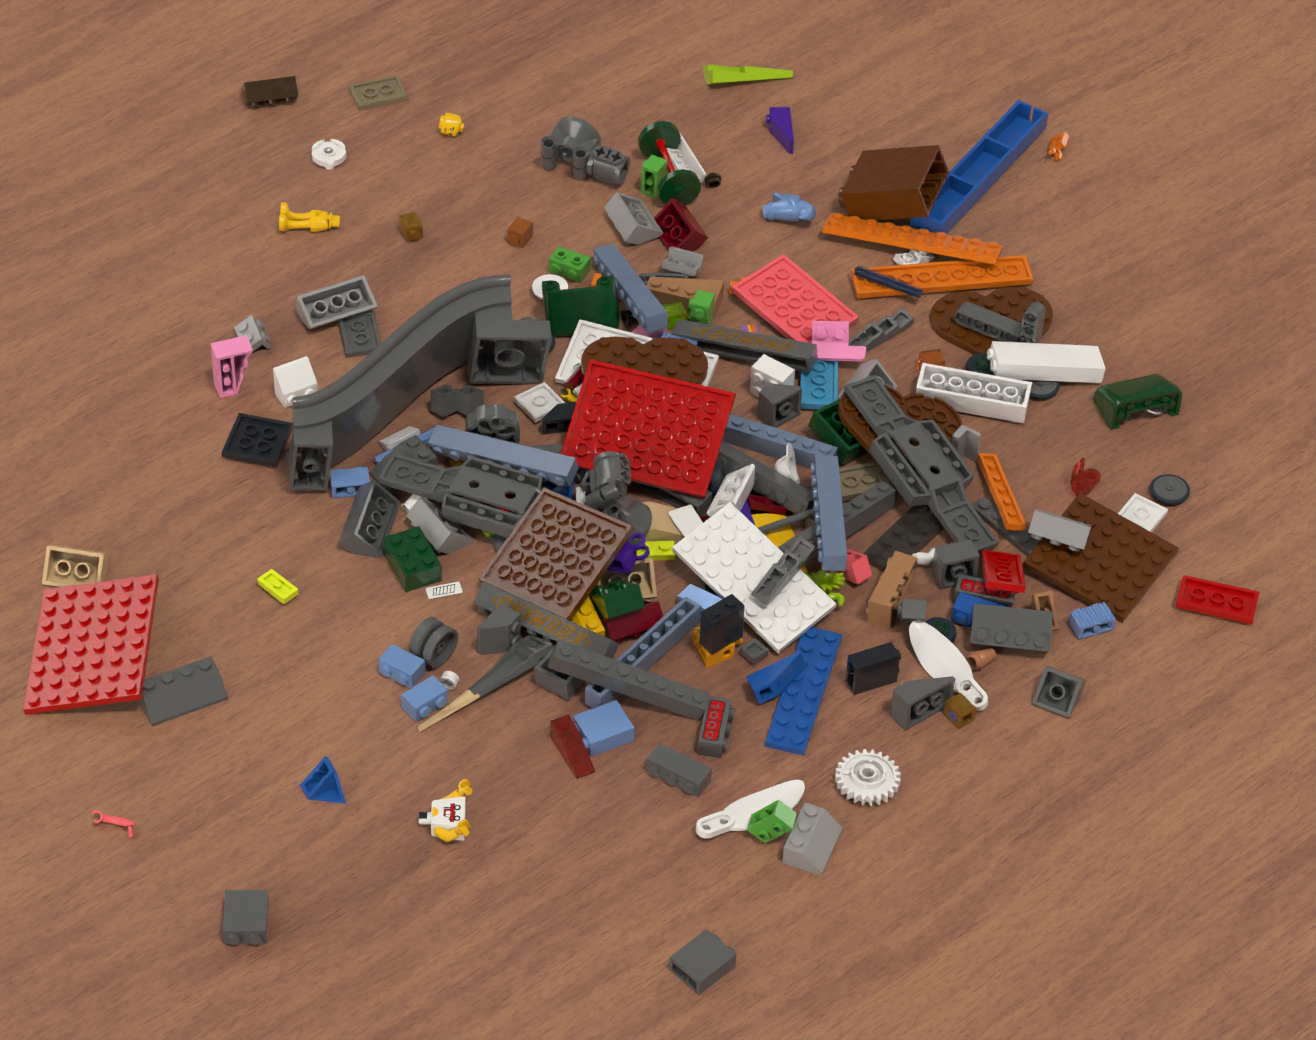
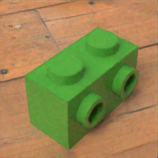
M651 155L648 160L644 161L642 165L641 193L657 199L659 196L657 193L658 185L661 179L667 175V160Z
M558 246L549 258L550 273L580 284L590 272L591 257Z
M697 290L694 299L691 298L688 308L691 309V312L689 313L688 321L712 325L714 320V293Z
M778 799L751 814L747 830L763 843H767L777 839L786 832H790L795 826L794 821L797 813Z

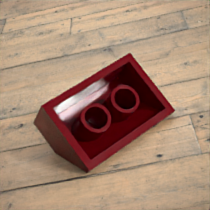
M674 198L654 217L663 232L659 238L668 251L672 246L693 252L708 239V236L686 205Z
M643 600L645 608L609 619L599 617L605 629V637L619 643L624 641L623 637L630 635L632 638L642 635L641 631L649 630L663 617L659 601Z

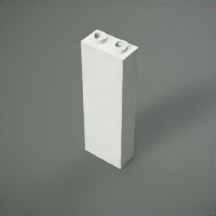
M992 341L990 349L987 350V359L990 360V368L994 376L1017 380L1102 383L1106 369L1098 346Z

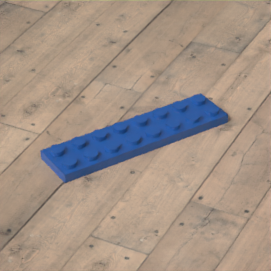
M811 627L801 635L796 652H801L806 667L782 691L765 741V747L805 755L842 641L841 633Z

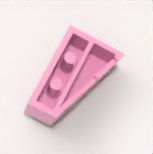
M247 335L210 343L214 385L219 398L236 395L239 392L244 377L243 372L248 365L249 354H252L253 351Z

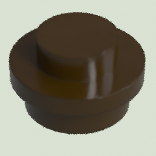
M714 172L709 173L704 178L705 184L709 188L720 186L722 180L721 175Z

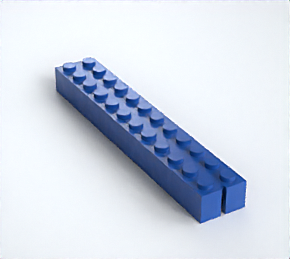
M1018 100L951 169L929 216L911 218L910 227L917 230L927 229L929 232H944L947 234L1046 129L1048 112L1034 107L1032 121H1030L1032 105Z

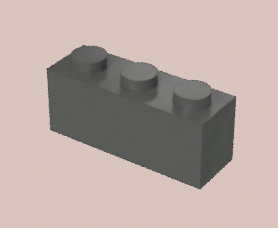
M661 743L648 756L646 762V772L696 797H699L711 782L712 768Z

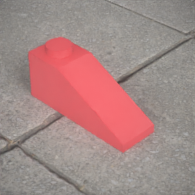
M847 549L846 571L837 572L843 573V577L847 581L855 584L864 583L866 579L872 576L867 555Z

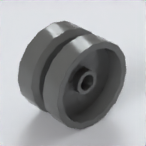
M436 617L426 618L414 631L409 643V651L424 659L425 663L432 668H438L447 662L453 654L458 643V633L450 626L444 625Z

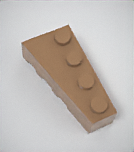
M650 277L646 286L664 309L686 314L691 312V309L688 308L691 298L694 299L697 290L714 293L715 318L724 297L725 280Z
M895 551L893 556L889 557L886 569L881 574L880 580L868 602L866 614H868L869 623L888 629L891 628L896 617L897 605L902 602L916 572L917 557Z

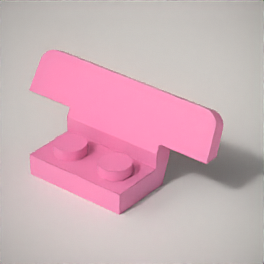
M812 321V344H817V361L861 362L865 359L866 346H849V321Z

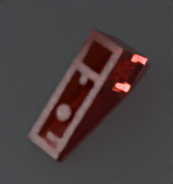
M565 715L550 721V738L576 779L594 773L595 768L580 733L570 716Z

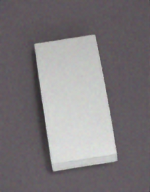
M910 249L909 253L895 254L893 260L898 265L928 263L935 256L929 252Z

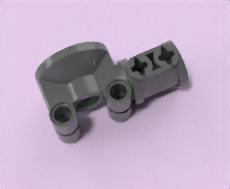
M571 116L563 117L558 121L551 135L541 139V162L545 170L555 169L557 167V159L560 156L568 162H573V176L578 181L586 180L589 175L599 181L615 186L621 185L625 181L630 167V157L623 155L620 151L601 146V137L598 131L585 120Z
M613 451L598 454L593 460L594 468L590 470V489L592 493L585 497L587 506L595 510L602 508L604 514L632 525L635 529L632 534L641 533L646 537L652 524V513L650 508L644 503L633 501L626 496L628 492L627 485L631 483L629 459L625 454ZM635 538L630 544H638L642 539Z

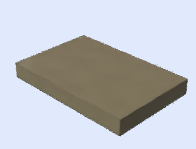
M398 75L349 85L350 93L359 111L408 101V95Z

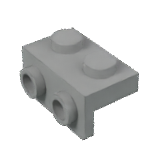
M671 246L668 257L662 262V268L667 269L666 271L669 273L679 272L687 274L689 278H693L702 270L704 255Z
M251 315L234 327L238 337L247 335L253 351L261 345L267 349L271 348L269 343L270 337L264 331L265 325L260 319L256 320Z

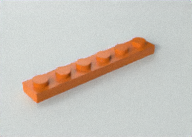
M978 453V464L1006 530L1025 531L1026 522L997 455Z

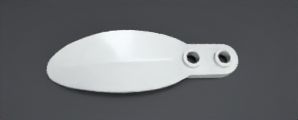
M920 620L913 621L909 627L910 640L915 654L925 671L932 678L953 676L955 678L954 693H962L976 707V711L984 710L989 704L988 696L974 680L972 670L962 653L931 625Z
M791 780L743 797L727 806L723 811L699 819L696 824V833L702 838H712L728 831H746L751 814L778 799L793 809L803 796L805 790L804 782L802 780Z

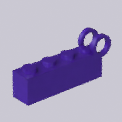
M641 533L632 534L606 571L629 573L636 561L647 558L650 551L648 546L645 545V536ZM635 538L642 539L638 544H630ZM637 550H646V552L643 555H634V553Z

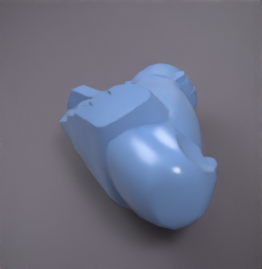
M775 192L772 196L774 202L763 205L764 218L769 219V221L778 219L801 222L802 220H813L816 216L815 208L811 203L801 200L800 196L790 193L778 194Z

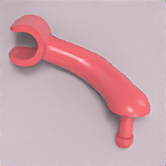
M97 810L92 812V814L99 813L101 815L98 821H93L94 823L106 822L123 827L128 826L129 838L134 836L132 826L136 825L134 821L117 816L103 815L102 812Z

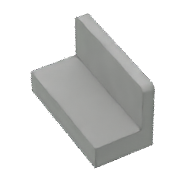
M962 424L952 435L951 444L961 458L964 456L976 462L980 450L981 434Z

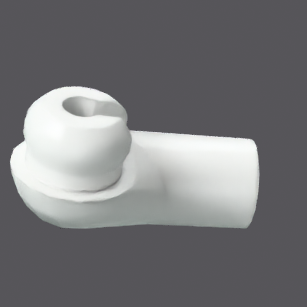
M932 548L928 553L917 552L912 554V556L917 557L918 565L928 566L933 562L935 548Z

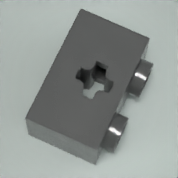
M903 598L902 602L897 605L896 617H900V622L912 623L915 620L924 622L927 600Z

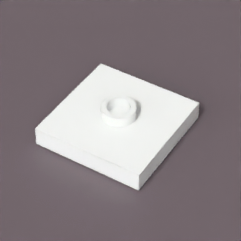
M545 382L514 396V402L535 423L542 420L557 404L565 403Z
M1135 493L1118 514L1153 532L1167 515L1168 509Z

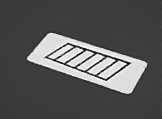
M460 582L425 588L429 599L463 593Z

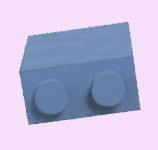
M614 700L574 715L571 730L574 736H578L582 749L584 751L587 750L590 757L634 741L635 727L618 701Z

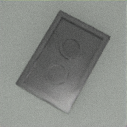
M374 311L363 312L338 320L346 358L369 355L381 344Z

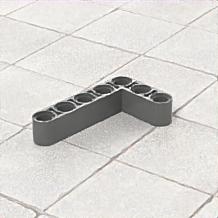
M964 302L954 314V320L959 325L1001 342L1039 343L1042 338L1046 310L1042 303L1032 302L1023 314L1022 323L970 302Z

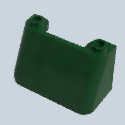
M614 275L598 278L596 287L560 290V285L557 281H542L545 320L550 321L551 333L554 337L573 336L579 320L615 329L619 328L620 305Z
M1152 374L1101 385L1095 391L1093 400L1110 430L1119 428L1121 420H1129L1130 413L1160 407L1162 412L1167 411L1170 417L1179 415L1182 392L1177 385L1162 375Z

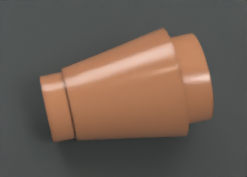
M992 648L971 652L967 657V662L972 670H981L996 658V652Z

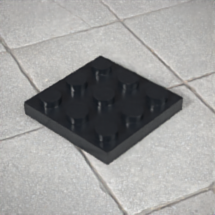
M239 413L222 450V457L277 467L293 430V423Z

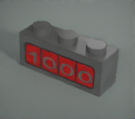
M959 574L953 604H955L959 593L962 592L1013 608L1016 594L1005 590L992 591L985 587L984 579Z
M708 697L698 739V755L721 758L723 750H727L728 738H726V735H730L732 723H729V720H733L735 708H731L732 699Z

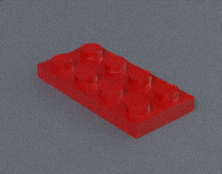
M982 549L981 560L985 587L992 591L1005 590L1013 594L1025 593L1026 584L1020 554Z
M1183 575L1175 608L1253 625L1260 592Z

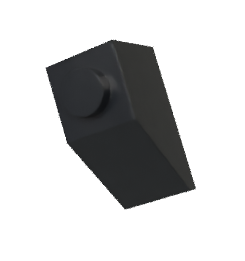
M576 402L557 404L542 419V435L568 432Z

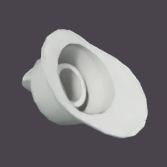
M788 443L786 448L787 455L777 460L774 470L800 484L795 453L791 443Z

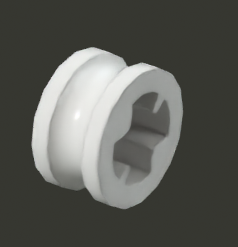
M445 671L439 682L448 690H454L459 683V677L452 671Z

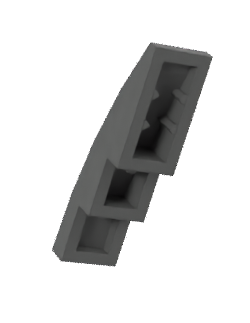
M901 308L891 317L886 315L876 324L872 321L849 340V346H866V352L872 350L915 322L914 318Z
M799 536L792 547L785 551L779 561L771 566L751 595L767 606L802 568L816 550V547Z

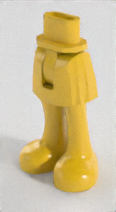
M281 202L279 231L310 228V232H319L327 229L330 230L331 227H339L340 225L339 215H332L331 212L329 214L326 211L320 210L294 213L289 210L286 202Z

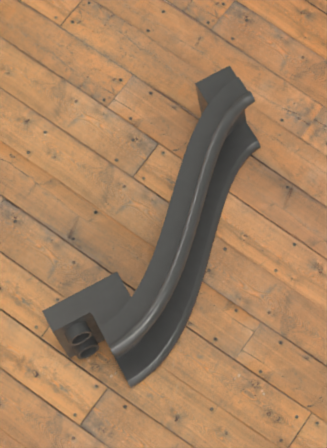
M494 275L475 279L440 295L404 322L367 357L341 378L317 392L292 398L293 432L291 450L286 453L289 490L327 491L330 467L356 452L429 386L448 372L465 363L468 366L469 383H543L552 339L550 321H540L533 317H525L520 320L512 319L511 275Z

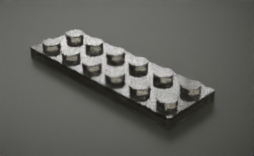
M928 505L913 506L863 554L867 555L870 565L884 572L889 557H892L895 551L912 556V554L920 552L944 527Z

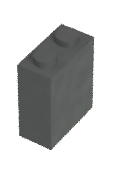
M225 890L223 916L224 944H267L268 890Z
M706 929L670 956L669 970L695 993L700 995L736 967L737 954L731 947H727L721 942L716 934H712Z

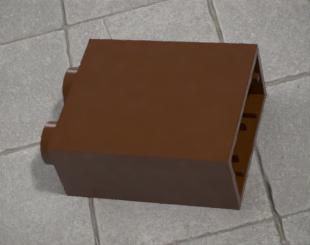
M932 145L862 151L856 165L850 168L849 178L845 186L839 189L838 200L840 206L847 209L850 217L857 216L863 220L928 217L949 175L940 146Z

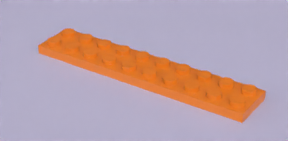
M841 213L830 214L823 225L822 233L994 265L997 264L1003 250V245H999L997 242H983L977 238L966 239L960 235L950 236L944 232H929L927 229L917 230L912 229L910 226H896L890 222L879 223L874 219L863 220L857 216H843Z
M1026 255L999 257L996 265L972 260H956L870 267L871 272L873 270L878 271V273L886 274V276L888 275L892 279L894 277V280L895 278L898 281L900 280V282L902 280L904 284L905 282L908 285L910 284V286L912 284V287L914 285V288L916 286V288L922 289L923 293L1033 284V276ZM851 269V278L857 299L908 295L855 275V269Z

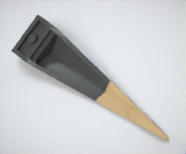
M532 634L519 640L468 690L440 712L419 725V732L539 663V659H543L553 648V644Z

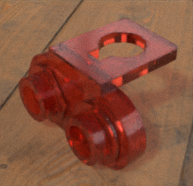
M1082 458L1073 467L1070 484H1072L1071 490L1076 496L1079 493L1085 496L1088 495L1101 479L1099 471L1095 469L1084 470L1085 458Z

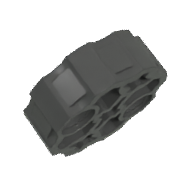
M484 404L476 407L475 411L467 415L465 431L518 444L520 441L519 416L505 405Z

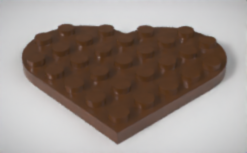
M1005 287L996 289L987 296L975 291L946 294L933 305L930 321L935 333L943 340L973 355L978 353L987 354L992 341H1001L959 325L954 320V314L962 303L970 302L1022 323L1023 314L1030 304L1035 301L1040 302L1046 310L1042 337L1052 324L1053 311L1043 295L1026 287Z
M618 336L601 337L588 345L581 357L584 377L590 359L699 385L704 382L708 371V360L704 352L683 338H654L642 344L634 338Z
M884 384L906 416L917 421L934 420L950 443L952 442V435L961 427L962 421L951 405L938 397L933 399L925 397L921 393L903 397L898 391ZM844 391L838 404L839 417L847 430L873 457L869 448L872 441L878 436ZM909 440L911 445H919L917 441ZM895 444V446L898 448V450L905 458L903 451L900 449L899 446ZM906 459L911 468L915 471L914 466L911 464L909 460Z

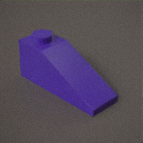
M769 107V114H766V125H769L771 134L789 154H793L794 138L790 107Z

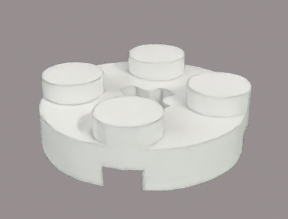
M325 139L316 142L312 146V161L329 170L343 163L347 157L345 145L335 139H330L331 142H325Z

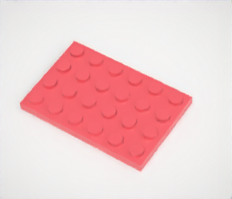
M784 254L732 286L731 290L738 298L790 340L812 343V321H849V327H851L859 319L858 315Z

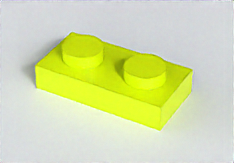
M674 540L646 541L645 545L648 546L650 551L648 557L653 558V561L675 560V553L672 551ZM637 550L636 556L643 555L646 550Z
M270 569L257 579L259 586L283 604H286L299 594L298 588L273 569Z

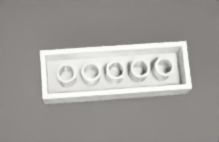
M922 363L916 394L921 393L925 397L933 399L938 397L958 412L1024 423L1032 382Z

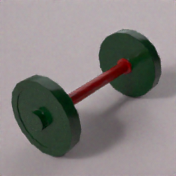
M659 121L646 126L641 131L638 137V146L642 154L648 158L651 155H655L667 160L669 173L661 179L657 190L662 203L666 205L674 198L687 205L698 197L701 191V183L697 174L691 170H675L667 148L677 149L681 142V135L673 123Z

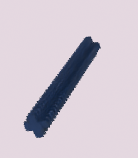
M859 265L855 267L854 271L857 276L916 298H920L923 294L922 289L920 290L916 286L914 288V285L912 287V284L910 286L906 282L904 284L902 280L901 282L898 279L896 280V278L894 280V277L892 279V277L890 278L886 274L882 275L878 271L871 272L870 268L864 267L863 269Z

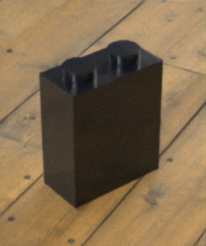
M731 594L701 611L699 643L711 655L743 637L745 605Z
M892 642L848 655L845 681L853 695L897 682L898 673L900 672V651L894 647Z

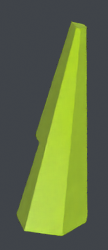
M718 65L703 66L707 85L793 78V70L752 66L740 68Z

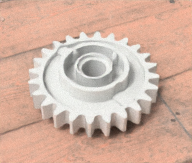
M864 749L863 753H860L856 750L855 755L848 753V758L842 757V762H838L835 782L837 783V789H841V795L847 794V800L854 798V803L861 801L862 806L865 802H868L870 806H872L873 802L880 805L881 800L888 802V797L893 798L894 792H898L901 772H898L899 766H894V760L889 761L888 755L882 757V752L875 754L872 749L870 753H867L866 749Z

